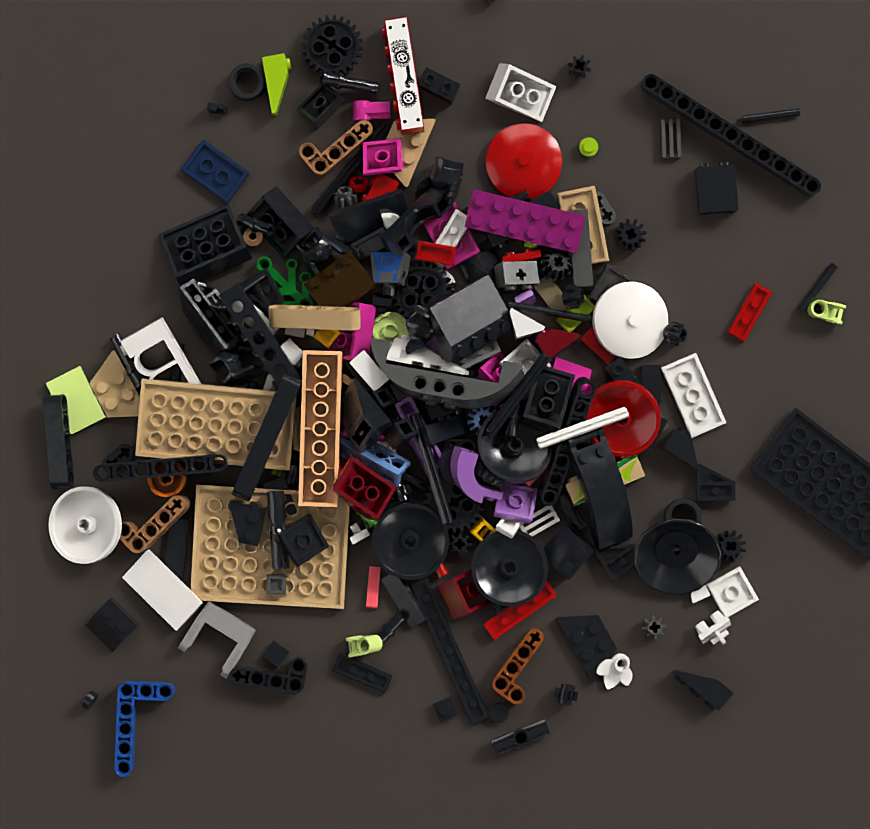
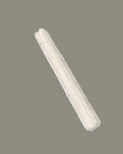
M625 407L539 437L537 438L538 447L542 449L629 417L628 411Z

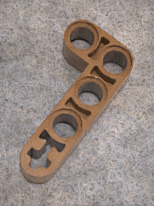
M366 120L359 121L322 153L313 144L304 143L299 149L300 157L316 176L324 177L372 136V125ZM360 127H368V133L366 134L365 132H362L359 135L360 140H358L354 132H356V134L358 135L361 132ZM347 138L355 140V144L352 147H347L344 144ZM306 148H311L313 155L305 157L303 151ZM333 150L340 152L338 159L330 157V153ZM322 162L326 165L324 171L319 172L315 167L318 163Z
M184 495L173 496L140 529L133 522H122L120 540L133 553L147 551L189 509L190 500ZM181 500L182 507H177L179 504L177 501ZM165 512H167L170 517L167 523L163 520V514ZM125 525H127L130 530L128 535H125L123 533V527ZM151 526H154L156 528V534L154 536H152L149 533V528ZM138 539H140L143 543L141 549H138L136 547V541Z

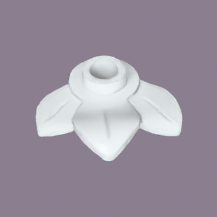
M622 653L616 654L612 659L602 661L596 670L598 675H604V685L607 689L615 687L619 682L628 686L633 676L629 668L630 660ZM622 660V664L618 666L617 662Z

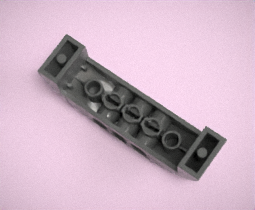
M371 338V347L375 360L383 373L389 378V381L405 395L425 401L430 406L442 404L448 409H456V407L475 409L492 406L509 397L527 373L523 364L503 361L499 383L398 366L394 365L395 361L387 360V355L392 345L391 341Z

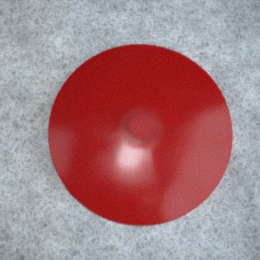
M515 124L500 131L491 141L486 154V171L493 186L503 195H510L511 197L526 189L528 192L526 196H529L532 200L555 185L561 172L562 155L556 140L543 128L532 124Z
M616 380L608 382L595 390L586 420L625 407L629 417L603 426L613 456L628 457L641 453L653 443L660 429L661 413L656 399L645 387L632 381ZM597 437L590 440L593 444L598 443Z

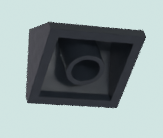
M319 85L297 109L319 129L345 101L344 97L332 87L326 85L321 87Z
M495 249L479 253L460 263L468 284L488 274L497 289L494 266L501 262Z

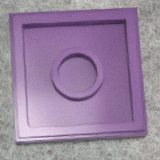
M503 482L499 486L503 496L501 500H496L494 517L531 524L538 488Z

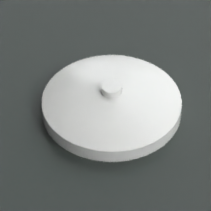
M623 282L607 289L598 299L593 311V329L597 340L609 353L617 357L621 356V358H640L653 352L663 341V331L668 325V313L664 301L651 287L638 282Z
M76 487L70 489L58 498L51 510L49 517L51 541L56 550L69 561L90 564L103 560L114 550L120 539L122 520L118 506L106 492L98 488Z

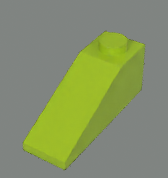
M285 53L262 57L273 117L278 114L289 77L288 70L291 69L290 58H286Z

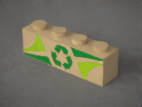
M637 455L620 457L621 461L616 462L624 485L645 476ZM577 475L567 479L568 483L565 484L573 506L585 502Z

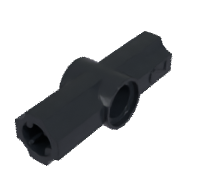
M545 719L492 739L491 742L496 755L499 756L548 736L550 731ZM520 732L526 735V739L523 742H518L515 739L516 735Z

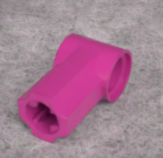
M365 100L353 102L354 122L390 119V102H370Z

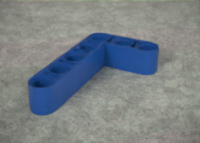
M128 680L119 685L117 690L114 765L118 776L126 777L134 769L137 700L166 701L171 699L176 691L171 682ZM124 685L131 686L132 693L130 695H126L123 692ZM145 685L151 688V694L148 696L142 693V687ZM163 686L170 688L171 693L169 696H164L161 693ZM123 704H128L131 707L130 714H125L122 711ZM122 724L130 726L131 730L129 733H124L121 730ZM122 743L129 745V752L125 753L121 750L120 746ZM120 763H127L129 771L123 772L120 769Z

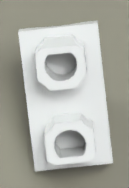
M716 611L710 616L715 623L713 626L708 628L704 621L695 626L702 644L709 640L713 645L718 641L722 645L726 643L724 637L729 635V633L725 629L731 623L727 616L724 617L719 611Z

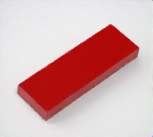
M755 283L727 333L745 342L772 291Z

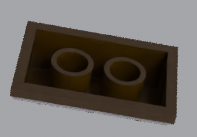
M351 251L304 284L319 306L348 307L376 287Z

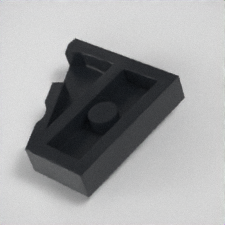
M268 268L261 270L267 277L245 292L250 299L256 301L266 310L271 305H280L286 302ZM254 274V275H252L251 277L245 279L244 281L240 282L239 284H240V285L244 284L246 281H248L249 279H251L252 277H254L256 274Z

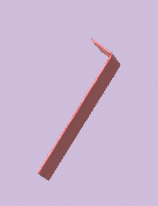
M369 567L366 608L377 609L381 567Z

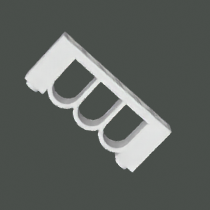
M163 317L121 340L122 345L120 348L125 356L128 355L130 358L134 357L136 369L139 373L150 376L149 379L154 380L157 374L178 363L188 380L187 383L201 384ZM164 340L175 359L154 370L144 368L140 362L141 353Z

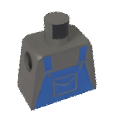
M371 252L373 282L378 286H383V296L394 297L395 286L405 285V279L411 262V256L406 252L402 256L391 252Z

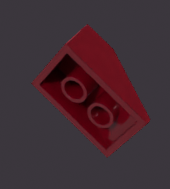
M350 456L331 490L352 509L368 520H378L397 487Z

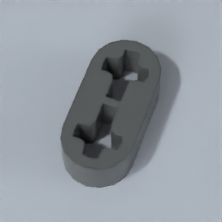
M596 191L597 197H601L600 204L602 207H599L601 219L604 216L602 209L607 214H612L610 217L611 221L602 219V224L610 225L615 221L616 213L603 193Z

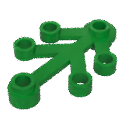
M268 257L258 259L257 268L260 271L264 269L261 264L268 262L267 268L270 274L283 287L279 288L282 295H291L296 300L282 303L283 305H302L305 301L309 302L310 306L316 305L309 291L304 286L307 281L302 280V276L305 274L309 275V280L311 279V275L308 272H303L300 275L302 295L296 290V269L298 263L295 259H289L286 262L288 282L272 267V261ZM290 261L295 262L294 268L288 266Z

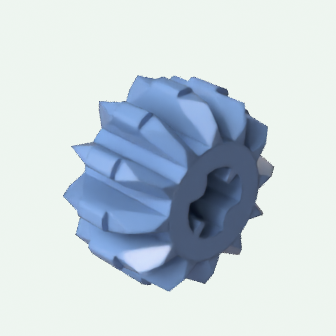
M491 406L486 407V411L483 408H480L479 412L477 408L473 409L476 415L469 413L468 416L474 418V420L467 421V424L474 423L470 431L478 428L477 435L481 427L478 423L480 421L479 416L483 415L484 417L486 415L489 417L492 413L496 412V409L491 413L488 412Z

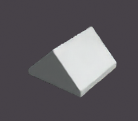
M513 308L509 311L515 340L536 335L544 330L545 326Z

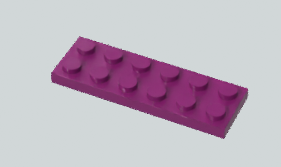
M473 189L464 227L577 253L586 216Z

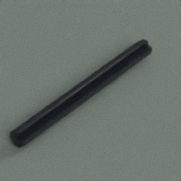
M382 123L367 142L383 140L391 128L386 123ZM363 147L313 205L312 210L316 214L320 215L333 200L334 193H338V189L343 187L363 164Z
M414 413L410 415V419L418 432L415 436L440 517L444 525L453 522V518L431 447L426 445L421 427H424L420 413Z

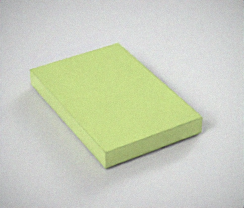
M81 366L46 383L51 395L64 394L66 396L69 428L72 435L106 418Z

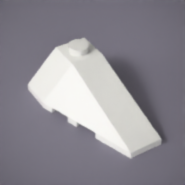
M401 335V338L395 337L387 355V360L469 375V371L455 363L441 359L440 354L426 346L406 354L405 347L411 340V336Z

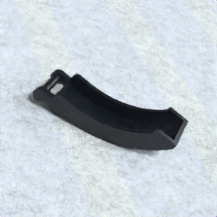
M603 427L565 440L570 453V462L577 475L586 501L591 523V536L597 550L599 551L633 537L632 518L627 493L618 465L606 440ZM597 437L598 443L577 450L576 445Z

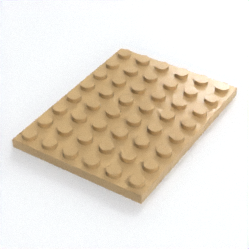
M196 485L191 591L201 601L344 609L350 506L343 499L338 498V507L298 506L299 490H283L284 494H291L294 501L285 505V511L289 504H294L297 513L288 515L286 512L285 526H290L309 513L329 547L299 567L294 565L289 556L290 568L272 569L270 527L272 523L268 516L266 493L281 490L255 488L248 502L232 495L234 489L232 486ZM229 501L266 508L258 546L239 543ZM273 534L274 541L281 542L277 534ZM267 574L286 575V594H266Z

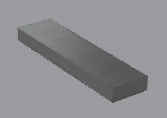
M588 209L568 210L569 212L586 216L577 253H572L574 285H577V287L594 286Z

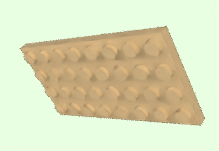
M142 378L135 456L172 458L221 453L228 458V465L244 466L276 391ZM297 394L264 468L290 470ZM217 457L214 463L224 464V460L221 457ZM197 459L195 462H204V461H203L202 459Z

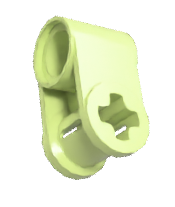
M816 300L809 304L807 312L813 318L842 325L843 321L841 319L846 305ZM815 304L821 306L820 314L814 312Z
M358 635L345 638L350 652L348 657L366 655L382 649V640L378 635Z

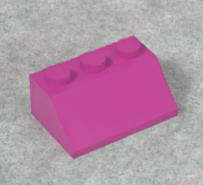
M357 302L349 305L348 307L360 308L361 329L338 330L340 334L331 346L327 348V351H342V360L352 361L363 350L370 355L376 306Z

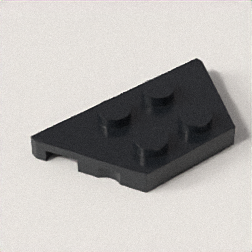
M599 615L557 617L556 620L592 683H594L599 677L596 673L599 664L606 659H611L617 650L615 643Z

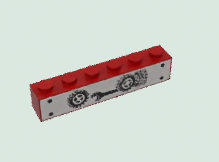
M407 17L384 20L385 27L381 28L383 38H387L388 45H384L386 57L390 56L391 62L387 64L389 75H393V82H390L391 93L396 94L393 106L394 112L398 111L399 118L396 119L397 130H401L402 136L425 132Z

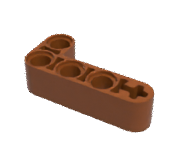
M531 628L526 632L492 680L493 689L513 704H520L525 699L524 690L514 681L544 640V635L538 628ZM536 632H538L539 640H534L531 643V645L534 646V648L531 649V647L524 642L525 640H527L529 643L532 639L530 634H535ZM526 647L529 650V654L526 657H520L518 655L520 648ZM515 663L517 671L514 673L508 672L507 665ZM504 679L506 681L505 687L497 688L495 686L496 680ZM514 690H519L522 696L520 699L514 700L511 698V693Z

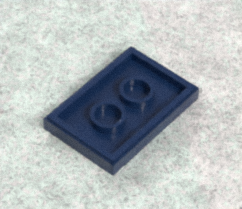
M204 139L181 169V171L227 204L250 174V172Z

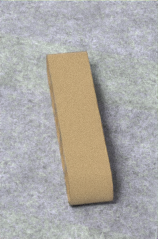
M271 305L268 307L269 326L274 328L361 329L360 308L303 305Z

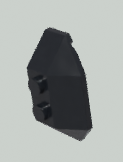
M192 279L178 288L183 313L206 343L226 350L239 341V326L235 327L230 321V312L228 309L224 311L223 308L219 310L215 303L221 300L218 296L220 293L216 288L198 282L196 279Z

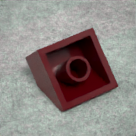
M544 329L535 336L537 339L534 343L541 353L552 358L576 341L580 335L574 332L556 329L547 331Z
M471 569L438 584L453 620L491 603L477 590L472 579Z

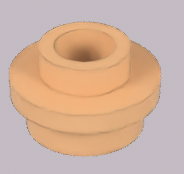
M249 228L246 229L243 235L246 244L249 246L259 245L263 239L262 233L256 232V239L251 240L249 236L254 232L250 231Z

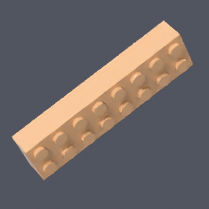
M303 350L298 506L338 507L339 496L331 489L339 477L342 351Z

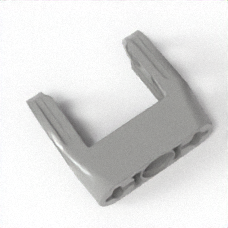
M208 601L178 649L185 652L188 647L192 646L205 623L238 642L222 667L220 675L227 679L256 630L215 603Z

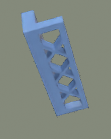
M342 431L340 432V457L348 461L350 456H352L397 487L400 484L402 474L410 466L411 462L378 443L371 446L370 449L359 452L351 440L343 438ZM382 453L386 455V458H379L376 454ZM398 462L402 464V467L399 469L393 466L392 463Z

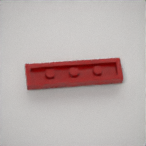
M546 580L543 589L535 598L519 606L507 607L483 625L493 639L496 640L556 597L557 594Z

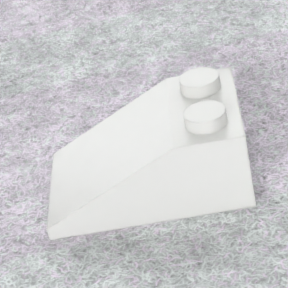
M499 63L485 99L542 122L556 86L510 64Z

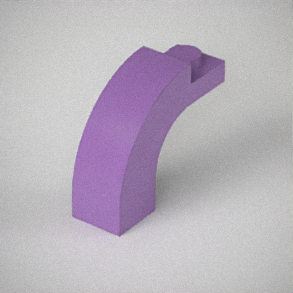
M454 446L450 469L454 483L459 490L479 503H482L483 499L494 501V499L501 500L503 492L497 488L477 483L474 476V468L478 454L472 450Z

